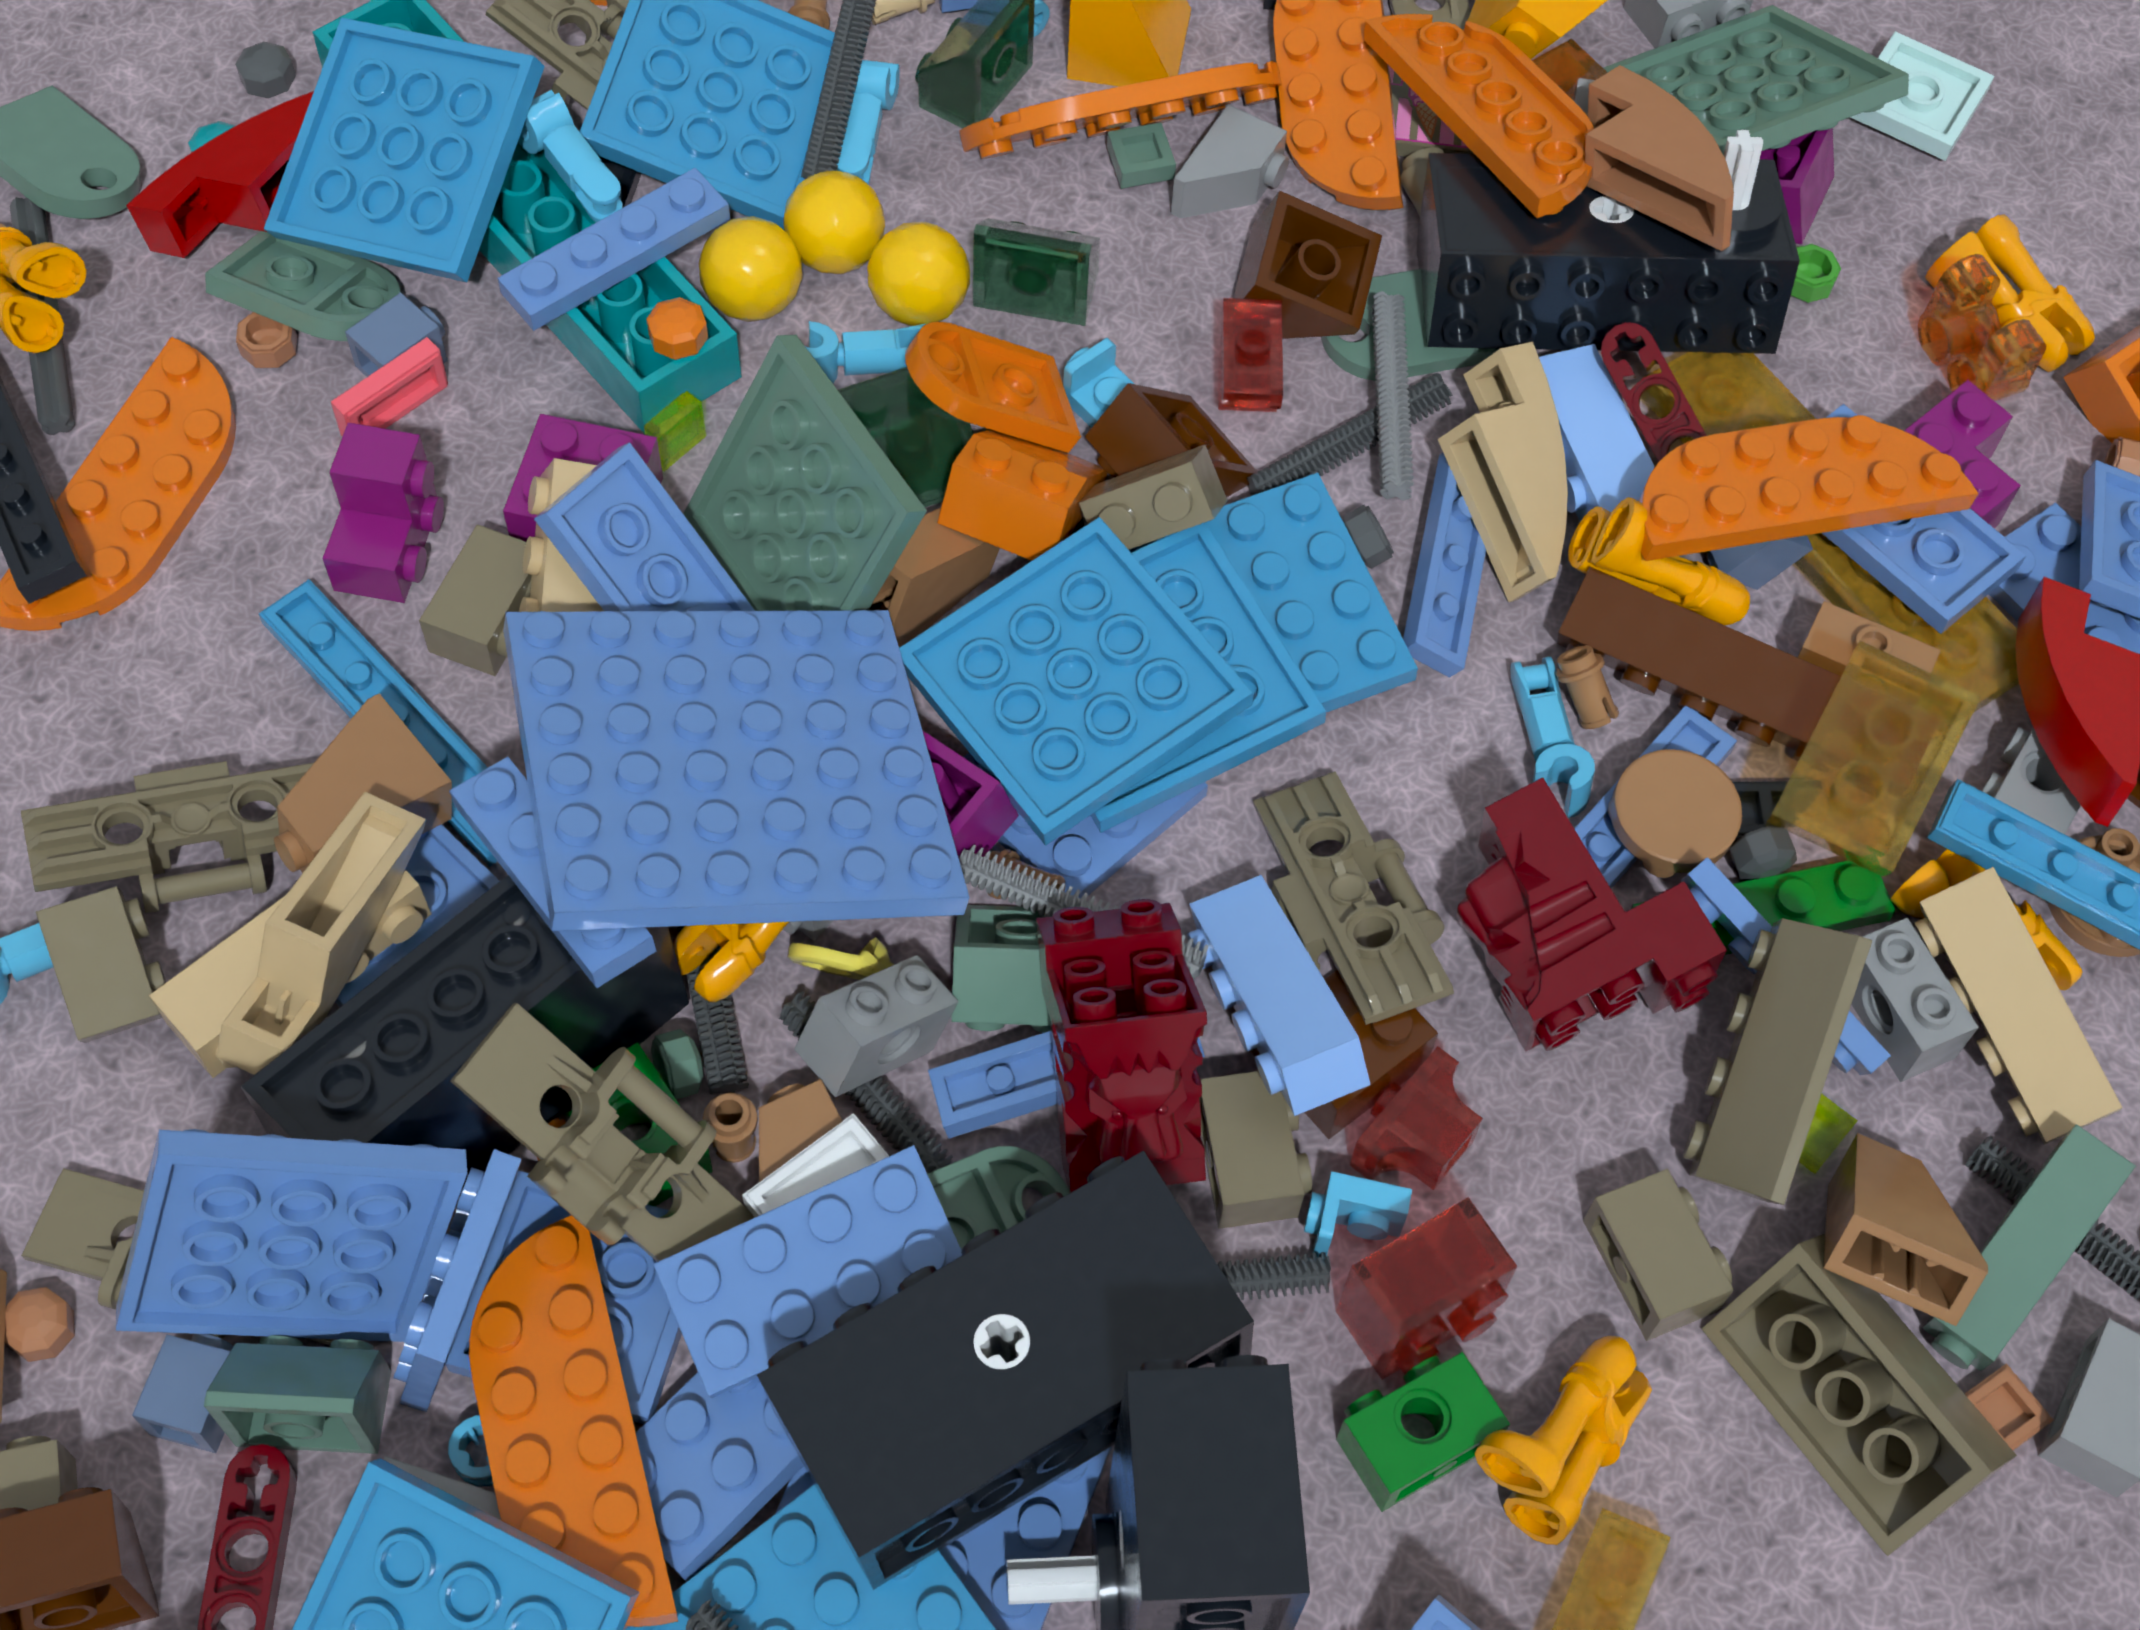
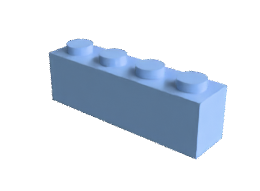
M1595 344L1540 356L1539 359L1546 374L1557 411L1564 446L1568 489L1567 510L1570 513L1576 512L1581 522L1583 517L1596 506L1612 512L1627 497L1639 501L1655 466Z
M1262 875L1190 903L1196 930L1187 933L1188 941L1190 938L1193 939L1191 946L1193 948L1198 941L1201 942L1200 951H1202L1205 945H1209L1203 969L1212 966L1214 970L1209 973V978L1223 1010L1234 1006L1237 1011L1231 1014L1244 1049L1247 1052L1255 1048L1258 1049L1260 1055L1255 1056V1061L1269 1094L1273 1095L1281 1091L1292 1113L1296 1116L1371 1085L1359 1036Z

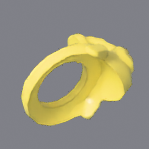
M877 937L870 940L858 955L803 943H791L788 948V958L794 963L861 980L894 965L890 961L886 946Z

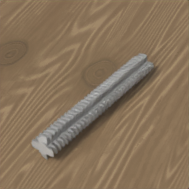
M1381 291L1373 296L1375 301L1372 306V315L1374 316L1372 317L1374 321L1372 323L1374 327L1373 338L1375 339L1373 341L1375 345L1373 348L1375 350L1374 361L1376 362L1374 364L1376 368L1374 371L1376 373L1375 379L1377 380L1375 381L1377 386L1375 390L1377 391L1376 402L1378 404L1376 405L1378 409L1376 414L1378 415L1377 426L1379 428L1377 429L1379 433L1377 437L1379 439L1378 445L1380 446L1378 447L1380 452L1378 454L1380 457L1379 469L1381 470L1379 472L1381 476L1379 478L1381 482L1380 493L1387 500L1398 497L1400 500L1405 501L1412 497L1409 493H1412L1410 487L1414 485V482L1411 481L1414 479V476L1411 475L1413 473V469H1411L1413 464L1410 462L1413 460L1410 456L1413 452L1410 450L1412 445L1409 444L1412 442V439L1409 438L1412 434L1409 432L1411 430L1409 426L1411 424L1409 420L1411 415L1408 414L1410 412L1408 408L1410 406L1408 402L1410 397L1407 396L1409 394L1407 390L1409 388L1407 384L1409 379L1406 378L1408 376L1406 372L1408 370L1406 366L1408 362L1405 360L1408 358L1405 354L1407 352V349H1405L1407 338L1404 331L1406 329L1404 325L1406 321L1403 319L1405 318L1403 313L1405 312L1403 308L1405 303L1402 302L1405 298L1399 294L1389 296Z
M973 845L969 851L964 848L959 857L966 884L971 882L973 887L978 885V888L982 891L985 888L989 894L993 891L996 897L1000 895L1003 900H1006L1008 897L1010 903L1013 904L1015 901L1019 907L1023 903L1024 909L1028 910L1030 907L1033 913L1038 910L1040 916H1043L1045 913V917H1052L1058 910L1068 907H1084L1093 912L1109 909V902L1103 909L1100 908L1102 899L1098 901L1096 906L1093 905L1095 896H1092L1089 902H1086L1088 894L1086 892L1079 899V889L1073 896L1070 895L1072 886L1069 887L1066 893L1063 892L1065 883H1062L1060 888L1056 889L1058 880H1055L1049 886L1050 877H1047L1044 883H1042L1043 874L1041 873L1036 880L1033 879L1034 870L1029 876H1026L1027 867L1019 873L1020 864L1012 870L1013 861H1010L1005 867L1003 866L1006 859L1004 857L998 864L996 863L997 854L992 860H989L990 851L982 857L983 848L975 854L976 845ZM1183 935V956L1192 978L1195 980L1197 976L1199 977L1204 967L1209 945H1205L1202 951H1200L1201 942L1198 941L1193 948L1191 947L1193 939L1190 938L1187 944H1184L1186 936Z

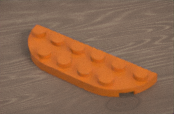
M1277 0L1273 17L1276 62L1278 63L1282 85L1278 86L1282 129L1287 131L1286 144L1295 166L1310 184L1312 182L1320 188L1335 195L1336 201L1345 205L1372 210L1403 208L1389 65L1364 41L1365 20L1384 16L1383 1Z
M1430 14L1389 15L1365 20L1364 41L1536 218L1559 213L1565 205L1573 201L1584 190L1592 174V167L1585 163L1586 134L1594 129L1592 122L1586 113L1514 43L1489 28L1469 21L1465 22L1464 30L1448 22L1432 23L1433 15Z
M1253 62L1234 64L1044 102L1002 115L999 122H994L993 117L981 120L962 128L959 132L964 152L979 150L981 159H987L1014 152L1012 146L1014 142L1033 139L1035 148L1066 142L1067 137L1077 134L1078 129L1086 128L1088 137L1106 135L1109 131L1120 130V126L1132 123L1131 119L1139 117L1140 125L1143 126L1173 120V115L1185 112L1187 107H1192L1193 116L1224 110L1225 105L1239 101L1241 96H1244L1246 105L1268 102L1278 98L1276 89L1282 83L1277 62H1267L1264 64L1263 69H1258V64Z
M171 337L55 502L87 576L28 604L18 590L11 571L8 569L0 580V627L28 631L52 630L62 628L61 622L77 619L96 611L101 616L124 603L138 592L159 568L227 465L235 441V414L226 385L215 366L198 350L176 338Z
M1863 415L1820 418L1713 434L1693 439L1676 447L1666 454L1651 472L1639 499V502L1647 510V521L1645 522V534L1641 553L1645 561L1967 510L1971 507L1979 493L1961 471L1960 464L1953 457L1941 453L1933 446L1910 433L1876 422L1872 418Z
M571 1215L534 1233L505 1258L484 1288L472 1320L469 1339L470 1368L501 1521L639 1591L640 1593L625 1626L644 1627L678 1622L590 1231Z

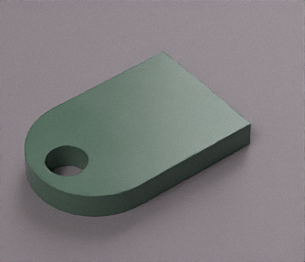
M53 85L0 107V177L38 207L50 213L69 218H100L125 209L126 205L139 194L140 163L134 150ZM103 186L109 189L96 190L91 189L90 187Z
M263 231L256 234L205 273L206 293L311 336L335 341H348L345 331L400 293V287L396 278L385 268L371 261L278 239Z
M1421 269L1372 277L1360 330L1366 335L1365 339L1358 342H1349L1339 336L1321 337L1326 353L1340 368L1354 376L1377 381L1374 371L1376 369L1374 366L1376 362L1374 361L1375 350L1373 348L1375 346L1373 343L1375 339L1373 338L1374 327L1372 323L1374 321L1372 317L1374 316L1372 315V306L1375 301L1373 296L1383 291L1389 296L1399 294L1405 298L1402 302L1405 303V306H1403L1405 318L1403 319L1406 321L1404 324L1406 329L1404 331L1407 338L1405 341L1407 352L1405 354L1408 356L1405 359L1408 362L1406 365L1408 367L1406 371L1408 376L1406 378L1478 365L1499 350L1495 348L1428 347L1422 299Z
M1012 1146L988 1148L927 1174L961 1250L970 1240L985 1231L998 1229L1002 1233L1025 1220L1024 1215L1026 1211L1022 1204L1024 1188L1035 1189L1044 1197L1056 1192L1062 1193L1063 1196L1070 1193L1060 1174L1046 1160L1031 1151Z

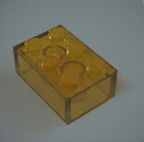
M1859 641L1840 675L1767 822L1778 827L1787 828L1790 833L1882 877H1887L1893 873L1981 696Z

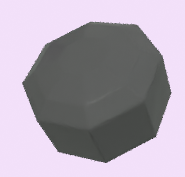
M264 41L243 49L235 64L247 93L263 98H271L287 92L296 77L292 60L284 46Z
M1364 504L1343 516V522L1367 567L1372 569L1393 557L1394 551L1369 505L1365 506Z
M1766 826L1751 831L1739 838L1730 848L1733 862L1741 880L1749 881L1783 874L1797 861L1795 847L1787 828Z

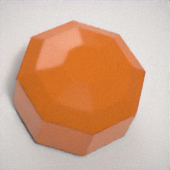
M681 297L658 302L646 319L648 334L654 351L674 360L698 354L708 339L707 324L701 306Z

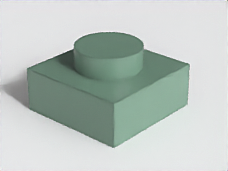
M1162 122L1108 132L1107 149L1121 189L1173 180L1175 178L1176 162Z

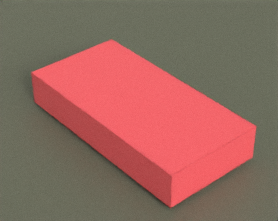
M426 337L332 400L331 405L341 436L343 437L348 422L386 429L445 389L448 381L440 349Z

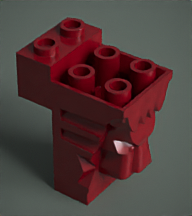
M1543 777L1484 808L1478 847L1489 866L1466 886L1465 898L1458 904L1456 918L1462 928L1482 947L1485 952L1487 967L1502 985V995L1499 996V999L1525 1052L1540 1044L1543 1045L1546 1051L1562 1046L1580 1033L1577 1025L1599 1013L1604 1021L1609 1020L1633 1007L1638 1002L1635 996L1638 992L1641 993L1653 1014L1671 1005L1675 1013L1683 1011L1698 1003L1710 993L1706 986L1718 977L1716 971L1727 949L1685 881L1625 912Z
M1137 899L1124 903L1121 909L1093 912L1084 907H1068L1058 910L1052 917L1036 918L1042 993L1051 1020L1062 1165L1069 1192L1071 1193L1087 1184L1089 1174L1105 1161L1117 1156H1123L1125 1160H1128L1142 1151L1146 1153L1166 1185L1206 1181L1205 1148L1201 1140V1109L1199 1101L1202 1096V1083L1196 1067L1203 1064V1056L1197 1040L1198 1037L1203 1036L1204 1026L1207 1025V1011L1184 959L1181 928L1171 904H1160L1150 899Z

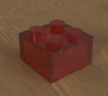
M1467 1197L1352 1265L1336 1313L1382 1380L1400 1369L1405 1375L1422 1361L1433 1356L1439 1357L1440 1352L1437 1347L1454 1336L1458 1335L1462 1342H1467L1490 1328L1497 1321L1494 1312L1509 1297L1506 1289L1518 1266L1470 1198Z

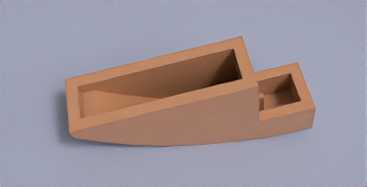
M1621 65L1590 83L1588 118L1592 122L1594 129L1586 134L1585 163L1592 167L1591 179L1587 186L1720 251L1730 246L1734 199L1733 183L1724 155L1714 137L1698 117L1678 99L1658 85Z

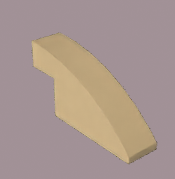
M1533 342L1500 348L1463 374L1480 413L1474 414L1438 439L1508 602L1516 601L1556 578L1566 532L1568 489L1564 446L1549 383Z
M363 793L265 922L257 977L222 1022L217 1053L218 1059L255 1075L324 1021L353 972L399 884L424 830L425 818L372 794Z

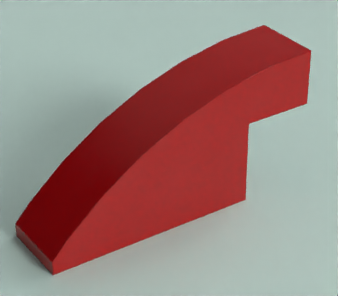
M314 91L279 104L218 135L185 156L132 199L126 206L150 251L185 258L219 223L267 232L264 230V226Z
M2043 577L2020 615L2017 626L2015 644L2017 676L2025 708L2038 740L2060 778L2094 822L2108 827L2137 783L2140 765V654L2084 633L2091 594Z

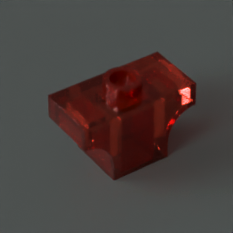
M1223 298L1218 360V410L1276 412L1277 409H1281L1283 400L1282 300Z
M1437 1046L1403 1087H1400L1395 1082L1389 1085L1373 1106L1370 1114L1376 1119L1357 1140L1349 1165L1369 1180H1373L1379 1174L1387 1171L1407 1172L1434 1190L1472 1145L1483 1120L1481 1116L1459 1099L1454 1090L1453 1078L1459 1061Z

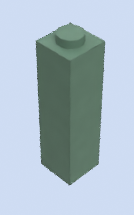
M2076 1124L2060 1140L1979 1252L1988 1264V1274L1957 1326L1931 1316L1922 1328L1935 1338L1931 1343L1932 1347L1943 1358L1962 1369H1968L1972 1365L1979 1371H1982L1993 1363L2135 1169L2136 1165Z

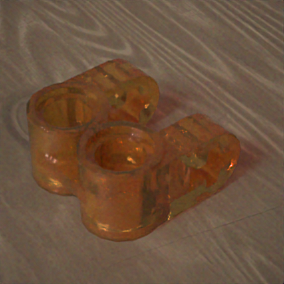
M1980 254L1969 255L1960 259L1943 273L1925 311L1919 318L1918 337L1921 347L1933 364L1938 366L1948 364L1947 379L1952 392L1969 380L1992 400L1998 401L2024 392L2029 387L2031 377L2042 359L2047 346L2029 320H2017L2002 328L2000 327L1998 313L1991 303L1999 287L2000 279L1985 257Z

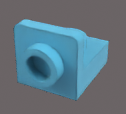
M1105 338L1091 348L1085 347L1080 349L1068 360L1064 367L1063 386L1071 409L1091 428L1128 383L1134 384L1115 365L1116 345L1109 338Z
M1331 1171L1325 1193L1312 1192L1308 1206L1304 1232L1316 1235L1313 1253H1316L1317 1257H1319V1254L1324 1252L1327 1257L1335 1223L1346 1225L1347 1230L1351 1234L1364 1239L1382 1240L1388 1235L1399 1237L1408 1215L1412 1189Z

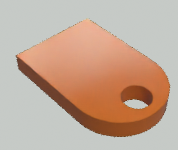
M931 322L924 325L907 347L905 362L915 384L934 404L950 415L974 425L1069 453L1081 438L1053 356L947 322Z

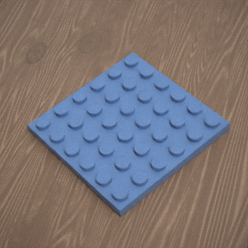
M888 610L505 612L503 632L552 931L965 914L969 893Z

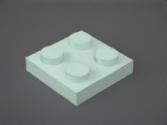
M1895 31L1878 59L1909 74L1908 95L1886 103L1880 110L1867 113L1862 112L1850 118L1946 161L1988 92L1994 75Z

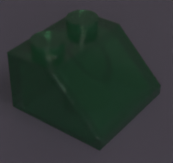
M978 0L963 18L958 17L955 19L944 41L933 53H926L917 67L915 80L919 87V107L960 128L989 118L1033 65L1035 0Z
M987 218L977 223L973 238V306L1086 326L1098 276L1100 238L1082 235L1074 231L1065 232L1026 225L1017 221L1008 222Z
M907 367L839 389V393L923 506L928 507L943 502L952 464L973 435L970 423L950 415L934 404L915 384Z

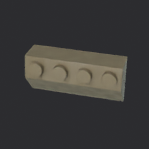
M1784 918L1773 923L1771 932L1759 930L1747 967L1757 970L1750 994L1746 995L1740 992L1737 994L1726 1025L1727 1031L1736 1034L1728 1059L1720 1056L1716 1057L1706 1083L1704 1094L1715 1097L1706 1123L1695 1120L1685 1145L1683 1158L1693 1161L1689 1172L1690 1176L1764 1202L1785 1204L1873 940Z
M1825 1234L1798 1243L1707 1323L1702 1330L1882 1551L1889 1556L1970 1494L2017 1455L1877 1291L1823 1268Z

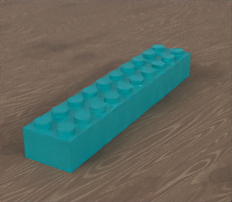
M371 0L341 16L342 18L464 42L426 0ZM341 17L312 32L322 68ZM517 143L479 251L503 275L596 222L590 218L575 196V192L570 190L547 160L544 150L531 154ZM666 257L661 258L546 324L644 435H648L742 377L737 333ZM681 297L701 306L707 324L708 339L698 354L674 360L654 351L648 334L646 319L658 302Z

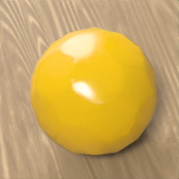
M827 170L810 175L797 185L786 201L783 217L784 231L792 237L801 254V262L821 273L844 274L859 269L869 261L874 246L883 237L885 229L884 210L876 192L863 179L848 172Z
M755 216L731 219L717 228L705 242L698 263L700 284L711 304L726 316L746 322L770 319L784 310L796 297L803 276L801 254L792 237L776 223Z
M928 222L903 223L889 231L874 246L867 266L868 286L877 305L895 321L909 326L940 322L948 318L964 302L970 286V265L963 247L944 228Z

